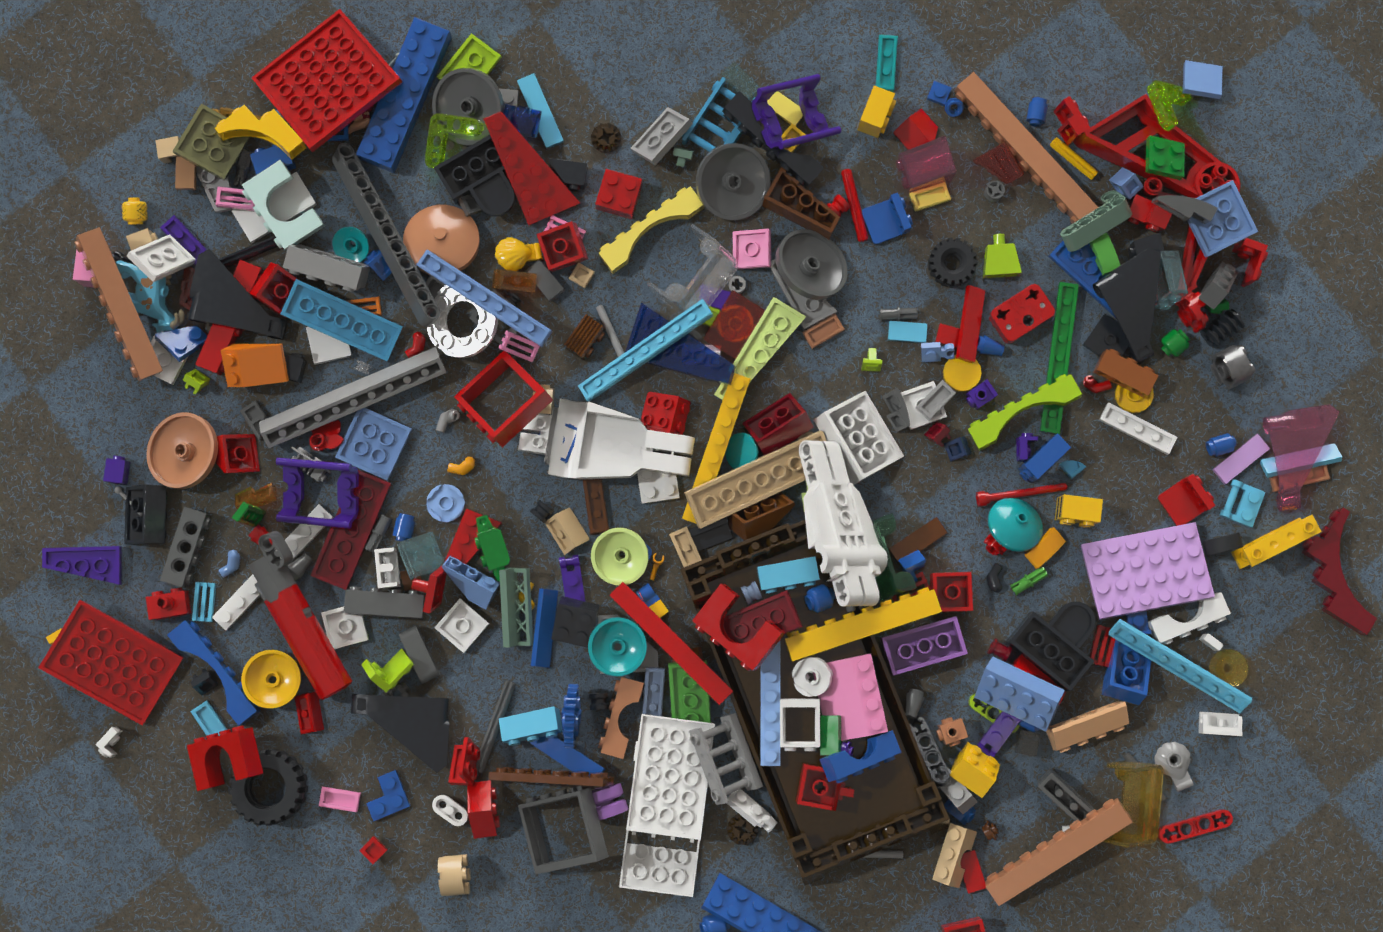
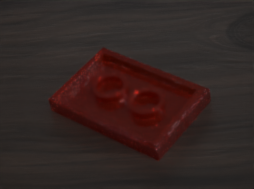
M732 290L703 340L736 359L765 310Z

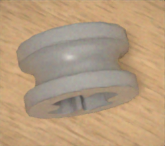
M734 276L730 279L729 290L731 292L741 294L745 290L746 283L741 276ZM736 280L739 281V284L743 285L739 287V290H735V286H732V283L735 284Z

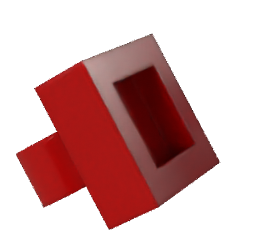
M373 836L359 851L372 864H375L388 849Z

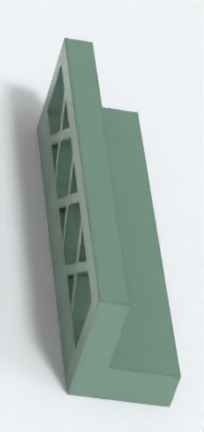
M530 568L499 570L503 647L532 646L533 625ZM517 573H523L524 581L522 584L517 580ZM520 591L524 594L525 597L523 603H521L518 599V594L520 593ZM521 611H523L526 616V620L524 622H522L519 618V613ZM522 630L526 633L527 641L520 640V632Z

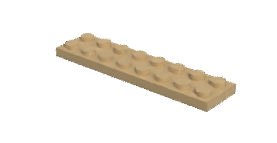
M817 431L684 492L698 528L701 529L805 481L806 478L799 455L800 443L804 440L826 441L823 431Z

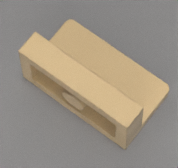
M571 508L555 514L545 522L564 555L589 540L588 535Z

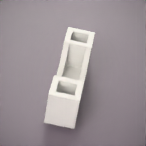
M1222 592L1215 593L1214 598L1200 600L1197 614L1188 622H1178L1168 614L1148 621V627L1152 632L1153 639L1163 645H1167L1173 642L1172 638L1176 636L1183 638L1190 635V631L1195 628L1199 631L1209 627L1208 623L1212 621L1219 623L1226 620L1225 616L1231 613Z

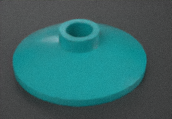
M344 227L335 233L332 246L336 255L357 262H361L366 258L369 253V242L362 231L355 227Z

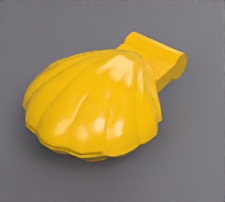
M508 237L502 239L495 248V258L498 264L509 271H518L529 261L543 260L539 243L524 244L516 238Z

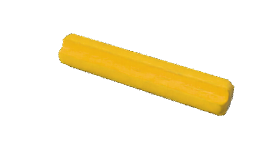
M1056 137L1050 143V146L1090 180L1098 174L1094 167L1059 138Z

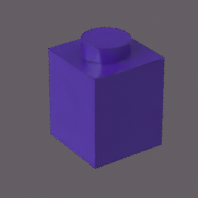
M113 456V459L106 458L103 481L127 485L131 462L126 461L125 457Z

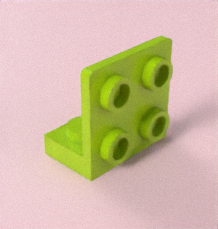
M400 649L383 668L375 661L371 663L367 659L361 665L369 678L387 693L397 685L398 680L403 675L410 672L413 662L407 653Z

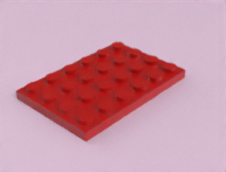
M80 599L38 668L143 726L184 657Z

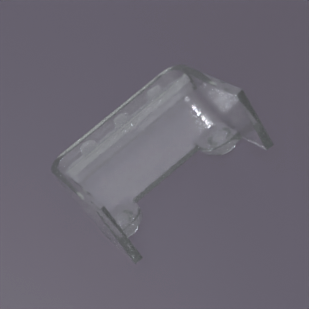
M694 224L690 226L693 235L702 241L700 250L708 259L685 288L679 283H673L663 291L650 281L647 283L652 294L680 313H683L701 299L710 307L738 268L736 259L716 239Z

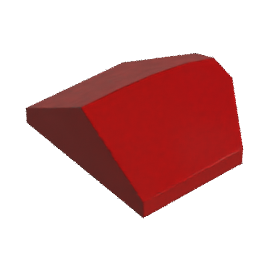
M921 108L908 117L893 134L909 152L925 149L935 141L938 126Z

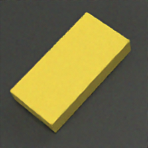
M775 92L767 101L775 111V114L790 125L792 123L796 126L803 117L800 106L780 92Z
M946 182L909 193L915 212L951 201Z

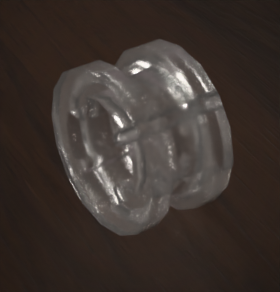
M357 360V366L353 369L370 375L369 370L373 366Z

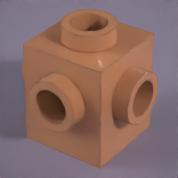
M952 717L941 720L942 724L937 725L939 730H936L939 741H943V744H949L950 747L960 744L961 739L968 737L962 718L953 720ZM952 728L953 733L950 735L949 730Z

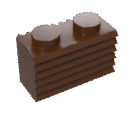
M586 314L564 346L582 360L585 357L589 358L595 350L593 348L597 341L600 343L605 337V327Z

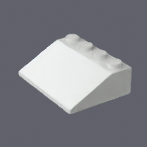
M866 391L825 411L814 419L819 431H823L826 441H834L840 445L848 478L853 485L904 457Z

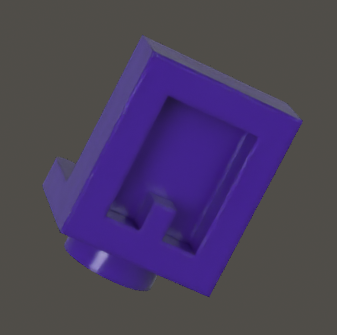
M1022 433L1020 437L1016 438L1017 461L1028 460L1031 448L1030 445H1027V442H1037L1038 436H1033V433Z

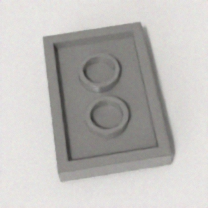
M667 107L636 141L631 150L656 165L693 123L689 118Z

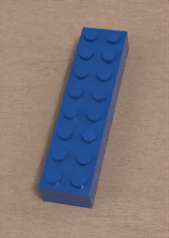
M414 17L393 66V70L400 77L402 83L378 101L356 153L359 160L395 173L452 39L449 30Z

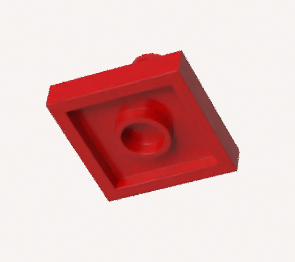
M442 566L430 574L429 582L417 578L412 582V590L426 593L423 612L431 613L442 603L447 573L442 569Z

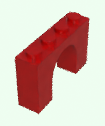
M720 584L692 620L696 624L695 628L703 634L705 632L711 636L710 640L717 646L721 644L726 648L725 652L730 657H737L742 661L740 665L746 670H757L784 636L785 632L772 621H766L750 641L746 643L733 641L725 631L724 620L726 614L740 595L726 584Z
M244 725L234 727L232 732L231 729L219 732L220 736H218V733L207 735L206 738L194 739L193 744L186 745L197 791L225 784L220 765V752L222 748L226 750L230 757L236 781L263 774L253 727L244 729Z

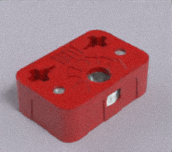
M1032 284L995 307L990 312L989 320L1006 344H1011L1034 330L1040 324L1048 321L1054 315L1055 309L1041 287L1037 284ZM1030 294L1036 295L1035 298L1027 299ZM1006 313L1003 318H997L998 314ZM1024 318H1025L1026 320H1028V319L1030 320L1029 325H1028V324L1025 325V324L1023 323V322H1024Z

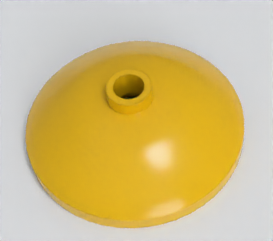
M265 650L255 654L246 663L241 676L242 688L247 698L255 705L270 709L286 705L296 696L301 684L300 669L295 660L288 654L279 650ZM275 676L276 682L270 683V677Z

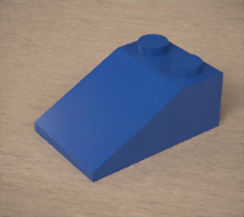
M1115 639L1109 666L1106 668L1102 695L1140 705L1148 693L1151 660Z

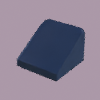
M965 436L944 443L950 462L972 454Z

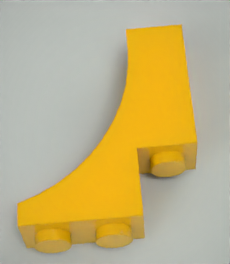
M243 105L236 108L232 115L227 119L221 120L215 127L218 136L223 141L235 137L260 138L279 147L291 160L306 149L303 140L275 109L266 112L258 120Z

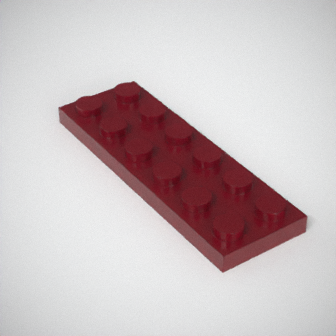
M358 470L359 486L353 489L354 495L359 497L357 518L352 522L351 528H330L310 575L344 590L349 588L372 529L392 485L390 482ZM339 507V509H338V511H337L336 516L341 513V508H340V507Z

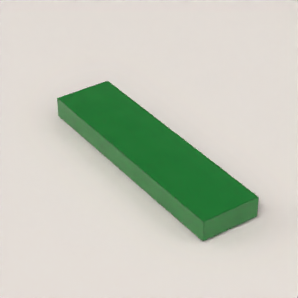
M243 501L232 518L237 522L256 527L266 514V511Z

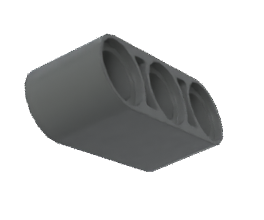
M415 625L399 633L401 642L413 662V667L421 683L424 684L440 676L437 665L418 626Z

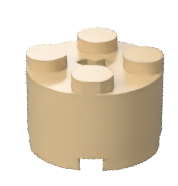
M467 854L438 858V873H440V880L438 881L441 896L470 894V884L467 881L471 880L470 868H466L468 866Z

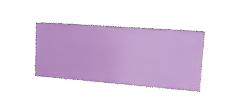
M1256 434L1212 470L1225 485L1270 448Z

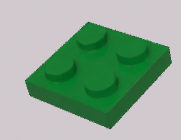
M1150 135L1146 139V173L1181 180L1184 177L1185 143Z

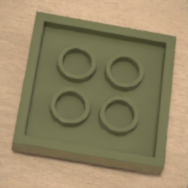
M201 103L173 149V153L225 181L250 137H235L223 141L218 136L215 127L221 120L227 119V117Z

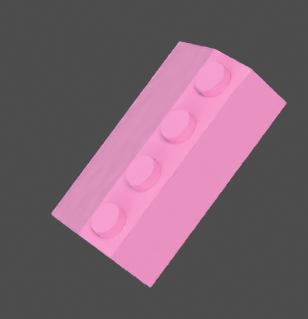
M868 653L826 662L833 672L832 682L829 689L825 693L818 695V698H820L822 716H841V741L888 732L871 654ZM813 672L814 680H816V674Z

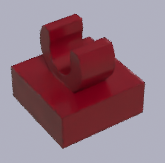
M938 421L924 434L928 440L941 447L944 446L941 442L944 437L947 439L951 438L948 434L950 432L949 428Z

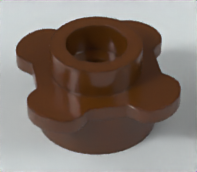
M987 820L985 825L982 826V830L988 840H997L998 828L994 823H990Z

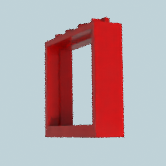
M506 351L500 353L454 396L459 402L457 406L462 412L468 411L469 413L466 416L473 423L478 422L476 426L483 434L488 432L489 434L486 437L492 443L496 441L502 448L553 401L546 390ZM510 367L535 394L494 431L469 404Z

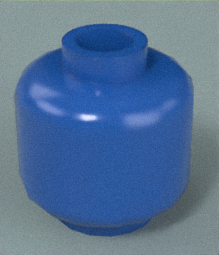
M821 584L807 591L805 603L809 610L820 613L833 606L835 593L831 588Z
M712 914L704 916L702 922L699 923L700 932H727L730 929L728 923Z

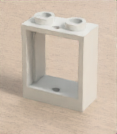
M820 698L780 699V747H785V751H796V747H804V751H816V747H820ZM786 707H815V741H786Z

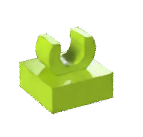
M196 369L185 374L183 381L186 382V389L191 386L195 388L193 394L200 392L211 380Z

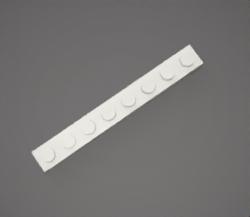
M320 504L307 516L325 519L334 518ZM299 524L285 539L293 554V560L325 526ZM253 574L212 617L226 631L260 596L255 587L257 580Z

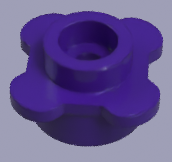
M842 742L841 751L845 750L851 757L854 752L852 742Z

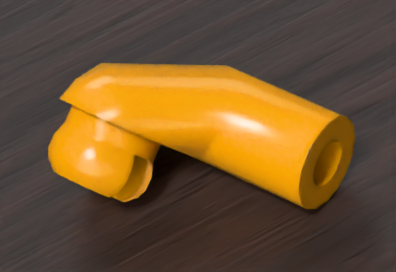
M466 457L459 465L449 463L447 472L466 475L475 467V459L473 457Z

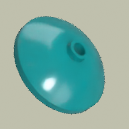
M1004 498L996 502L989 511V530L994 539L1003 547L1016 552H1024L1034 548L1041 540L1043 534L1042 520L1038 512L1027 502L1018 498Z
M620 617L610 618L598 624L592 631L588 642V652L592 663L601 672L610 676H624L635 671L642 664L647 651L646 638L640 627L631 620ZM616 643L621 644V650H615L614 646Z

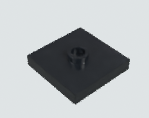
M1104 314L1083 343V346L1099 357L1106 349L1116 350L1122 357L1129 347V343L1119 323Z

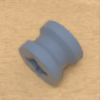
M755 581L748 587H740L748 605L752 604L754 600L763 599Z

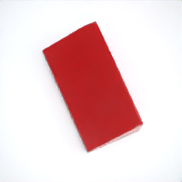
M316 692L295 696L300 733L306 734L324 730L319 697Z

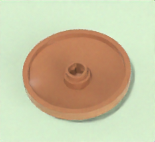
M434 205L419 211L411 218L404 230L403 242L415 264L418 263L425 251L429 250L462 271L475 259L480 246V236L475 221L471 216L466 217L462 209L451 205ZM417 266V268H418L419 271H421V272H423V273H425V274H428L427 272H425L424 270H422L421 268H419V267Z
M182 412L167 417L155 428L148 442L147 463L151 474L161 484L174 489H187L199 484L208 476L216 462L218 454L216 433L207 420L192 413Z

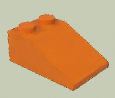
M232 344L221 350L228 387H249L289 381L282 344Z

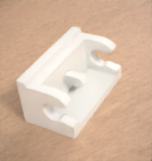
M1199 712V733L1242 736V716H1239V714Z

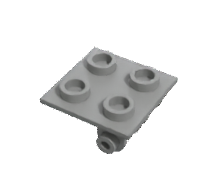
M292 447L298 455L297 457L294 455L291 459L321 461L317 457L314 460L311 459L313 455L301 447L298 450ZM300 467L303 473L308 469ZM309 468L307 475H310L317 482H323L327 477L324 475L326 471L328 473L331 472L327 469Z

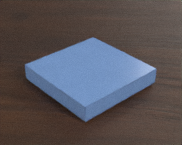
M1185 60L1183 65V93L1220 99L1222 96V66Z

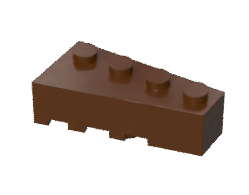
M782 167L765 195L762 204L763 207L807 230L815 231L828 240L831 238L840 219V216L822 201L820 202L815 198L812 192L801 186L799 181L788 175Z

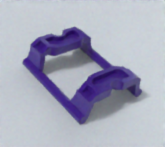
M819 74L757 89V96L752 100V110L756 120L764 125V130L761 133L766 145L771 149L776 147L784 149L841 133L839 126L829 128L824 114L817 111L819 101L814 89L821 80ZM802 86L799 89V106L807 126L814 133L782 140V129L775 111L767 101L775 92Z
M276 458V465L283 466V481L288 484V490L283 492V508L276 516L277 522L339 528L352 527V522L358 515L359 497H356L353 493V489L359 486L357 467H352V464ZM300 467L341 471V476L337 482V502L341 508V513L335 518L325 519L297 516L301 503L304 500V474Z

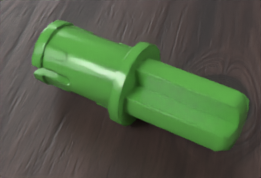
M1040 567L1029 575L1025 574L1022 579L1011 584L1010 587L1017 596L1030 587L1033 588V585L1047 577L1048 573L1044 567Z

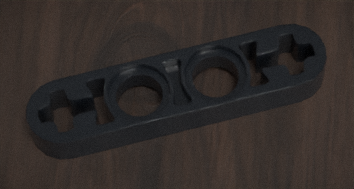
M917 716L916 719H910V728L932 781L940 787L947 785L950 780L949 771L926 721L921 716ZM917 722L921 726V734H919L918 729L914 727V723ZM927 738L931 743L929 746L923 747L920 745V740ZM930 755H935L938 757V761L935 764H931L927 761V758ZM937 768H939L941 775H944L943 780L937 778Z

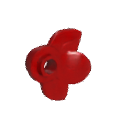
M339 420L332 421L313 429V435L310 437L311 448L315 451H322L325 448L335 449L340 446L344 441V438L339 435L341 422Z

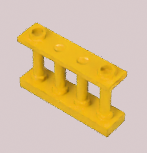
M1313 515L1303 519L1299 517L1243 545L1242 548L1233 550L1231 554L1239 569L1248 565L1253 567L1322 531Z

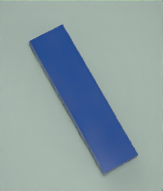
M539 588L531 666L550 668L553 643L551 638L555 624L557 590Z

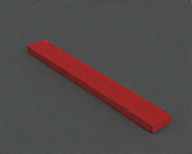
M624 582L609 595L719 706L733 693V690Z

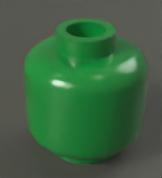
M1172 329L1161 339V343L1164 345L1161 349L1168 356L1172 354L1174 357H1179L1189 348L1190 339L1181 329Z

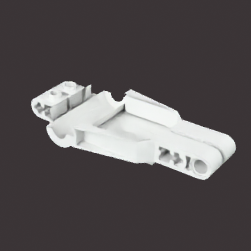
M560 399L559 408L554 407L552 415L538 414L522 429L524 431L540 433V435L520 433L519 451L545 455L544 461L545 465H549V475L570 479L631 478L641 470L689 476L692 459L674 454L692 455L695 438L690 436L647 430L640 419L592 402H575L567 399ZM565 423L574 425V427L577 428V431L566 427ZM575 434H576V438H575V443H574L573 450H572V452H571V455H570V457H569L568 462L565 463L564 461H561L560 459H561V458L566 459L567 454H568V452H569V449H570V447H571V444H572L573 439H574ZM653 450L671 453V455L653 452Z
M804 440L800 443L799 455L808 486V491L803 498L808 549H816V553L822 554L821 572L830 574L831 579L827 581H832L836 599L840 606H874L878 603L880 597L875 577L879 576L887 566L886 550L881 546L860 492L849 481L840 445L834 441Z

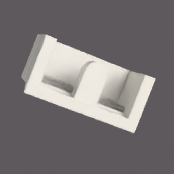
M394 547L375 549L378 588L401 587L397 549Z

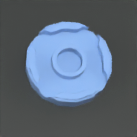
M438 485L427 496V510L439 522L447 523L454 521L464 511V496L453 485Z

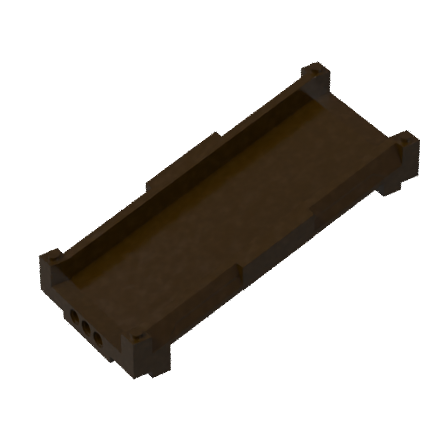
M805 520L790 526L787 523L716 551V555L680 569L697 613L720 584H726L740 595L726 614L727 616L786 591L784 586L778 587L777 592L766 593L765 590H761L757 567L816 557L820 580L815 581L816 585L804 587V583L796 584L797 588L788 590L803 626L797 629L799 633L806 632V627L811 625L824 626V621L836 618V621L844 619L843 615L854 612L855 615L862 613L861 609H863L862 606H856V611L847 612L846 606H840L836 597L833 599V606L825 611L816 613L808 609L805 603V596L809 589L821 584L826 585L833 591L834 587L832 581H827L831 579L830 574L821 572L822 554L816 553V549H808ZM755 581L763 599L754 600L752 604L748 605L740 587H748ZM706 633L723 679L733 690L730 699L770 795L804 886L823 879L821 874L902 841L930 831L932 835L949 828V816L942 803V798L935 782L931 780L874 635L795 661H791L784 638L788 637L787 634L780 640V699L818 698V696L808 697L802 695L795 688L792 672L799 661L808 657H818L825 662H831L870 653L888 731L893 730L901 753L894 755L896 759L884 763L883 760L879 762L880 766L870 770L868 767L864 768V773L854 777L852 774L848 775V780L844 781L845 787L854 789L853 798L843 796L842 800H838L836 811L796 803L802 764L822 766L820 759L826 756L820 755V747H816V751H804V747H796V751H785V747H780V766H760V667L754 671L746 670L740 665L742 661L737 657H730L725 652L726 648L721 644L720 646L714 644L710 640L711 636ZM808 673L810 676L809 681L814 680L813 673ZM786 707V741H815V707ZM878 734L843 740L841 744L842 742H852V747H854L852 757L860 760L866 753L867 739ZM819 782L818 785H815L817 792H820V789H824V786Z

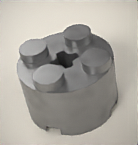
M1232 345L1210 357V360L1213 359V364L1210 367L1214 377L1219 384L1223 383L1226 385L1224 388L1227 390L1250 380L1252 374L1255 373V367L1249 362L1246 356L1247 352L1243 346L1237 347Z

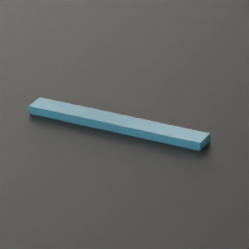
M701 299L579 384L578 387L588 402L592 401L714 315L706 302Z
M1119 619L1109 630V636L1236 712L1241 713L1252 702L1250 696L1125 621Z

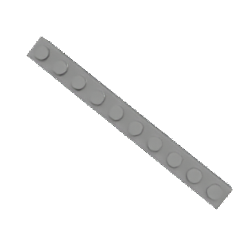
M434 347L260 421V433L268 448H271L446 373L443 361L437 348Z

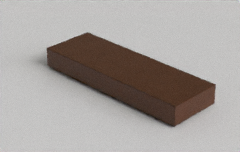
M582 479L590 534L604 533L609 530L602 479Z
M936 517L889 548V551L899 564V559L917 550H923L945 535L947 531Z

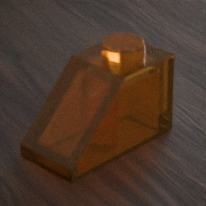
M494 269L492 288L535 293L537 274Z

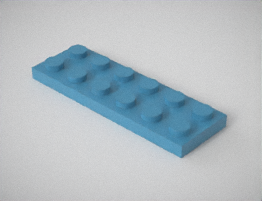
M297 279L280 315L384 361H388L402 330V326Z

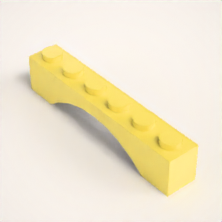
M691 186L687 189L684 187L679 190L675 198L672 200L670 198L661 204L662 207L660 209L650 211L642 222H635L630 227L631 230L626 233H620L616 236V240L613 243H606L600 248L599 257L612 274L628 264L635 244L649 229L669 220L690 219L704 209L702 202Z

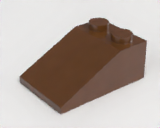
M782 492L776 493L727 516L729 528L740 538L747 540L770 531L795 506V503Z

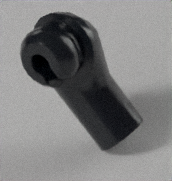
M997 563L993 565L986 576L989 589L995 593H999L1003 588L998 578L1003 567Z

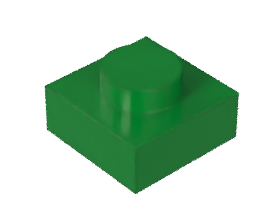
M1224 298L1214 310L1207 304L1204 307L1210 313L1219 314L1223 310L1229 309V302Z

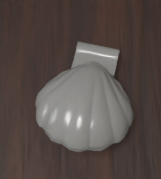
M1167 742L1158 748L1154 757L1155 766L1160 773L1171 777L1177 792L1193 786V781L1187 771L1191 760L1189 750L1183 744L1177 742Z

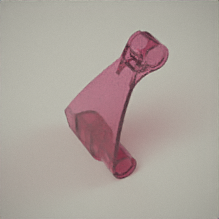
M1330 404L1290 410L1282 415L1263 418V429L1266 434H1270L1277 468L1279 492L1276 502L1279 512L1301 508L1300 490L1339 414V411Z

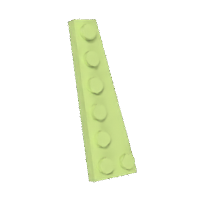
M773 297L714 395L723 400L732 372L750 378L751 382L806 316Z

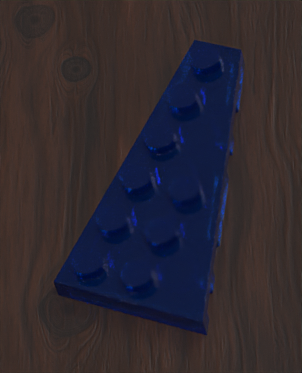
M641 303L625 352L669 321ZM689 334L646 362L647 364L731 385L736 369L735 365Z

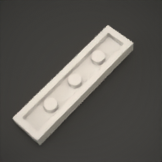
M1109 402L1099 421L1167 455L1170 454L1177 439L1176 436Z

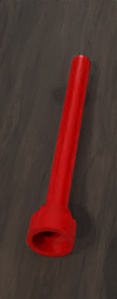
M1066 483L992 494L980 491L976 492V501L978 507H983L990 504L991 501L1004 498H1018L1065 491L1068 486Z

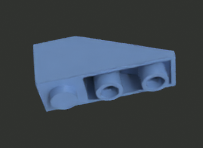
M451 556L442 565V569L466 598L486 610L493 601L500 583Z

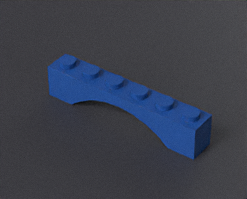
M183 621L168 633L167 636L178 650L199 656L216 671L225 689L226 711L238 726L244 725L261 710L247 698L241 681L238 682L234 677L236 675L234 670L230 666L226 667L222 662L224 660L223 656L218 651L214 652L210 647L212 645L211 641L206 636L202 637L199 633L200 627L194 621Z

